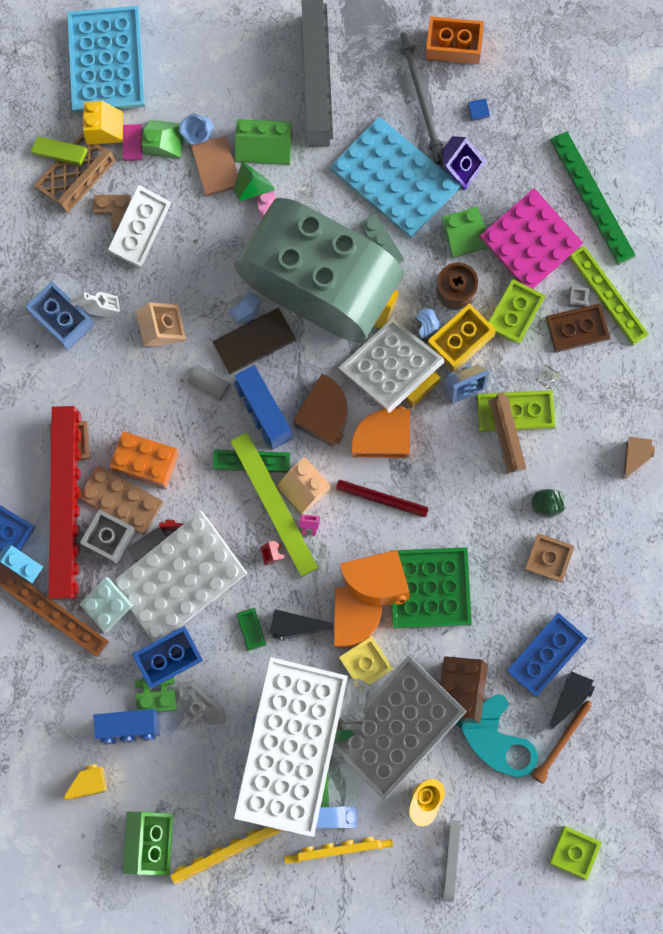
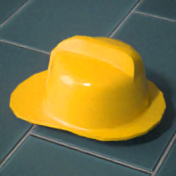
M427 779L413 788L409 816L416 825H429L436 817L445 796V789L440 781Z

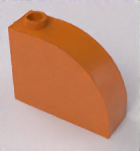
M397 406L390 413L383 409L364 418L353 435L352 457L409 458L410 409Z
M397 550L340 563V573L346 588L360 601L371 605H389L393 603L402 604L409 600L410 592Z
M335 587L334 648L355 647L370 638L379 626L382 616V605H371L362 602L354 597L346 587Z

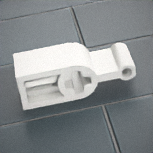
M97 292L93 295L83 293L71 299L72 305L83 306L84 310L92 315L108 318L120 312L118 296Z

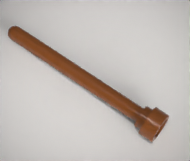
M591 701L584 702L543 764L532 771L530 775L542 784L545 783L548 778L549 768L592 707Z

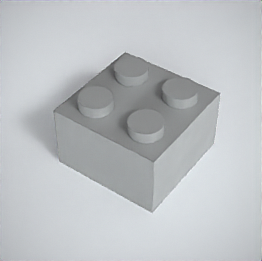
M98 510L80 544L89 551L117 565L136 531L132 526Z

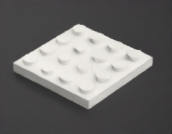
M392 318L338 368L341 373L390 413L444 363V359Z

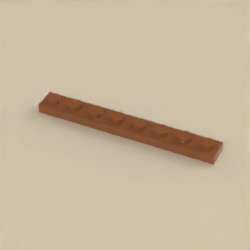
M0 563L1 588L98 658L109 643L107 639Z

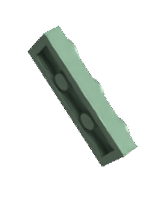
M376 214L360 222V226L368 239L386 250L399 264L404 261L402 254Z

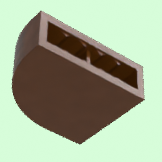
M321 374L293 420L295 427L332 448L336 443L339 444L344 436L342 432L348 417L347 401L341 387L330 377Z

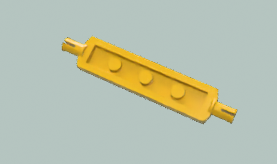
M374 837L362 838V843L354 844V840L343 841L342 846L334 847V843L322 845V849L314 850V846L302 848L301 853L284 856L285 865L291 863L299 864L300 861L378 848L382 850L393 847V840L374 841Z

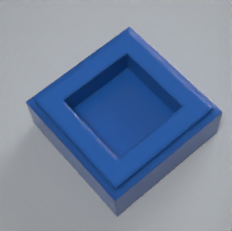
M486 98L468 102L472 121L490 117Z

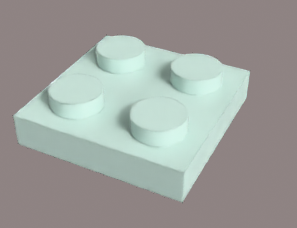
M105 577L80 603V606L104 633L108 632L133 606L109 577Z

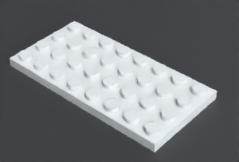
M272 657L269 658L233 819L314 837L348 676Z

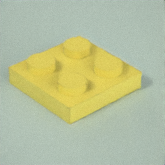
M372 636L339 657L360 691L394 670Z

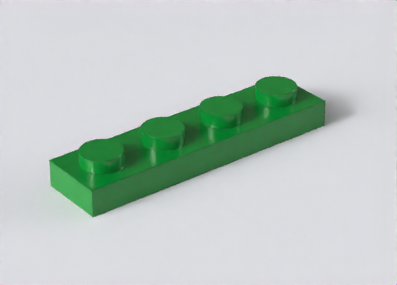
M214 449L213 470L246 471L235 450ZM258 451L268 472L288 473L290 470V452Z

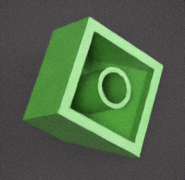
M478 206L442 217V228L453 258L488 248L479 238L485 232V227Z

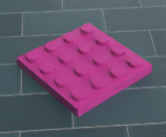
M535 188L479 236L518 282L532 289L583 244L580 238Z

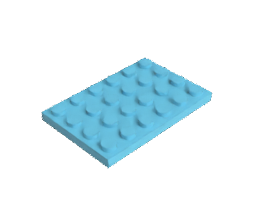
M139 6L67 12L73 113H83L84 102L103 101L117 109L145 107Z
M378 117L330 166L332 172L410 238L461 187V184L381 117Z

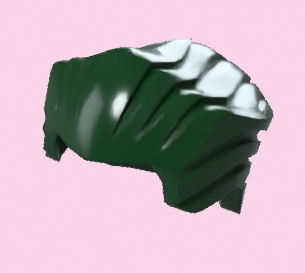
M542 489L534 494L532 506L536 514L545 518H552L564 511L566 498L558 490Z

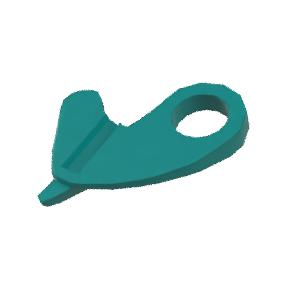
M496 694L483 702L480 724L458 721L455 725L462 729L466 740L478 757L492 769L516 778L529 775L537 765L538 754L536 748L528 739L498 732L500 716L506 711L509 703L505 696ZM519 745L526 748L529 752L530 760L524 769H513L507 763L506 752L511 746Z

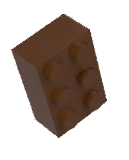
M444 656L440 685L467 711L459 721L480 724L488 664L481 659Z

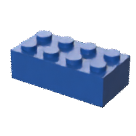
M253 365L234 375L236 380L233 383L235 390L240 398L244 397L242 400L249 414L253 413L251 415L253 422L258 430H262L260 432L266 446L270 445L272 449H275L292 440L291 428L256 366Z

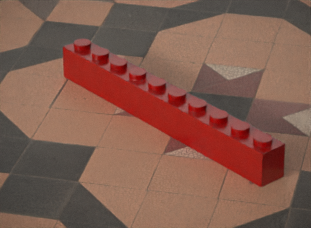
M52 406L49 598L53 600L76 599V594H79L77 575H79L80 568L77 563V556L80 554V547L77 544V537L80 536V526L77 525V517H80L78 498H80L81 494L80 487H78V479L81 477V471L78 468V460L81 459V451L78 449V442L81 441V431L78 430L79 423H81V412L75 406Z

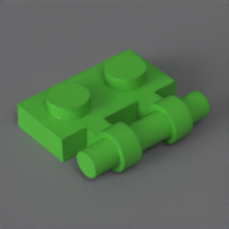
M144 677L141 680H135V688L143 687L144 692L136 694L137 710L176 711V690L168 691V685L175 684V677L158 685L161 686V691L150 692Z

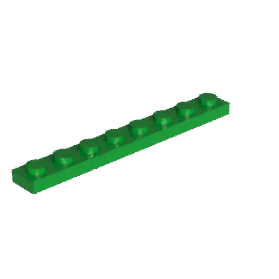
M568 131L551 138L550 142L617 264L620 265L635 258L632 247Z

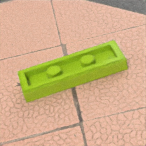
M37 136L31 150L33 155L82 166L88 152L84 146Z

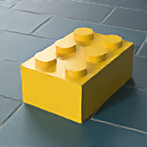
M469 303L428 340L427 346L444 359L443 364L451 372H455L494 337L496 329Z

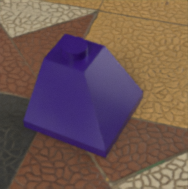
M452 136L442 149L443 166L461 184V187L466 190L486 161L466 137Z

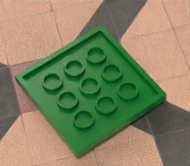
M468 548L397 550L410 594L409 600L405 603L392 604L393 629L472 626Z

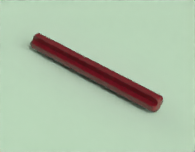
M338 480L336 485L338 491L421 517H426L429 508L424 505L344 480Z

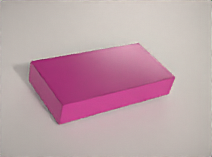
M142 124L123 125L124 161L142 160Z

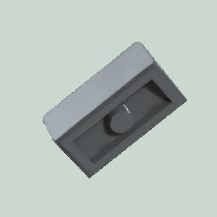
M158 527L127 549L134 560L138 562L167 537L161 528Z

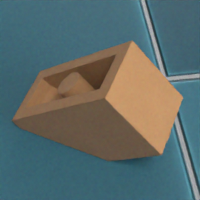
M628 438L625 450L624 479L630 477L647 464L651 457H654L655 446H652V439Z

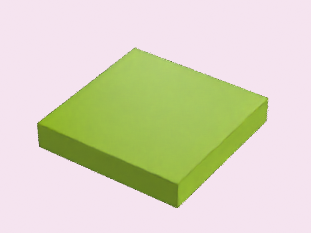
M563 826L549 864L584 880H588L602 842L567 826Z

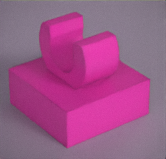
M301 514L299 528H302V535L305 536L306 529H311L313 531L312 536L315 537L320 525V516Z

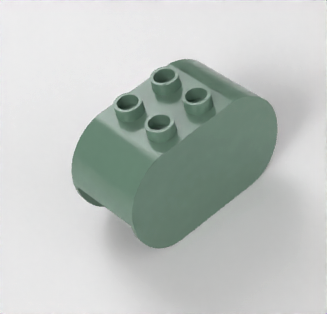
M276 198L273 200L234 263L235 270L239 276L266 298L332 334L355 343L365 342L390 297L404 277V271L400 264L378 244L310 207L287 198Z

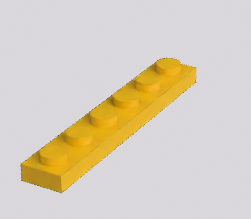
M267 826L260 831L258 829L252 830L247 833L248 837L242 840L240 838L234 839L229 842L230 846L224 849L222 847L216 848L210 852V856L206 858L203 856L198 857L188 867L183 865L176 868L174 874L170 875L171 879L177 885L284 830Z

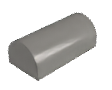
M198 365L193 369L188 379L190 384L220 401L231 386L230 383Z

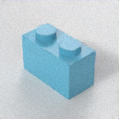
M6 544L0 553V563L33 583L43 566L10 544Z

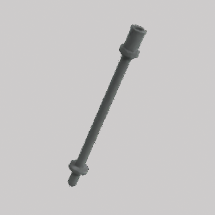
M403 32L400 35L403 45L400 53L406 55L431 140L429 149L432 150L435 164H441L439 157L443 164V142L437 138L412 53L416 47L414 44L409 43L407 34Z

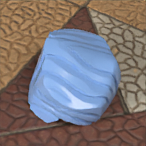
M194 113L185 117L179 125L180 134L191 145L206 142L213 130V124L208 117Z
M248 292L236 307L231 308L229 314L232 315L238 324L248 323L255 319L261 300L251 292Z
M429 308L419 310V314L416 316L417 322L422 325L419 330L422 340L433 336L442 328L441 322L436 317L434 310Z

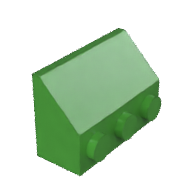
M237 119L235 162L290 165L292 122Z
M127 811L123 874L170 875L174 814Z

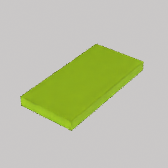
M553 390L504 393V395L508 396L516 430L555 429ZM498 393L476 395L479 432L496 431L488 400L495 398Z

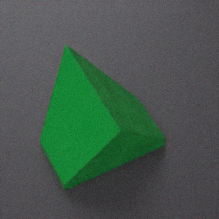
M241 162L234 187V193L240 201L274 191L273 185L267 178L245 162Z

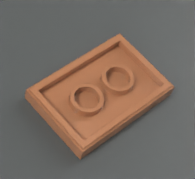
M223 136L201 144L191 145L206 197L234 189L238 174L227 137Z

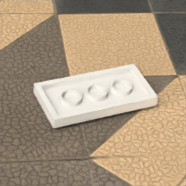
M138 185L107 252L141 268L171 202Z

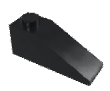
M275 609L269 633L273 635V639L284 641L285 638L293 639L332 630L333 624Z
M572 671L568 674L548 729H554L582 704L587 697L591 698L595 686H592L594 680Z

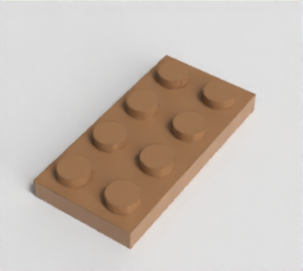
M97 465L82 489L79 498L132 526L135 531L142 535H145L164 504L162 500L100 465Z

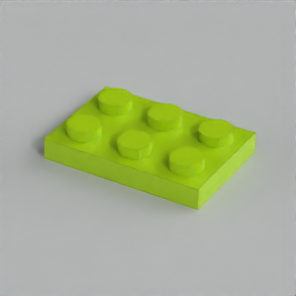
M512 279L489 320V323L496 329L495 333L520 345L546 295Z

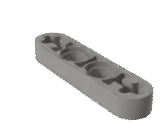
M450 820L443 901L454 902L461 821Z

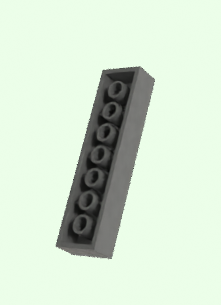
M301 0L308 147L330 146V140L333 139L327 3H323V0Z

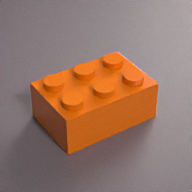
M430 16L426 60L479 64L484 21Z
M122 431L109 467L115 473L167 489L179 452L177 448Z

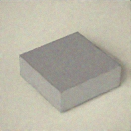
M570 286L568 305L587 307L589 288Z

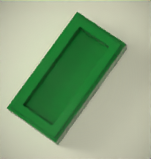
M255 608L236 613L247 650L251 651L266 646L267 644Z

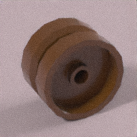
M456 262L445 266L438 275L436 287L437 297L442 305L449 309L460 310L469 303L472 304L476 298L479 282L477 273L465 263Z

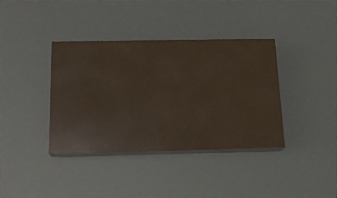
M278 307L212 342L231 375L295 342L296 338Z

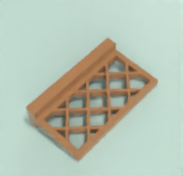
M81 133L72 144L80 145L83 140L86 141L84 134ZM98 144L88 145V159H84L82 163L88 164V168L85 171H79V165L56 160L34 184V187L58 204L66 213H69L116 161L112 152L107 148L104 149ZM100 151L101 153L97 158H91V152ZM76 166V172L67 173V167ZM57 168H63V174L55 175L54 172ZM76 177V181L73 184L67 185V178ZM64 179V185L55 187V180ZM51 181L50 188H43L41 186L44 182ZM64 190V194L59 199L55 197V191Z
M504 392L498 393L495 398L489 399L488 402L507 474L527 468L508 396L504 395Z

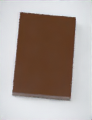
M600 303L545 317L555 353L610 340V334Z

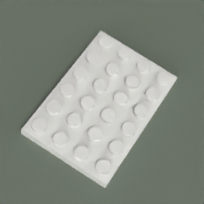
M200 511L121 574L113 583L132 603L133 606L130 610L152 641L155 642L179 629L248 573L203 511Z

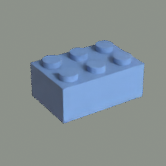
M53 281L25 306L28 313L67 351L94 326L92 319L78 305H72L71 299Z

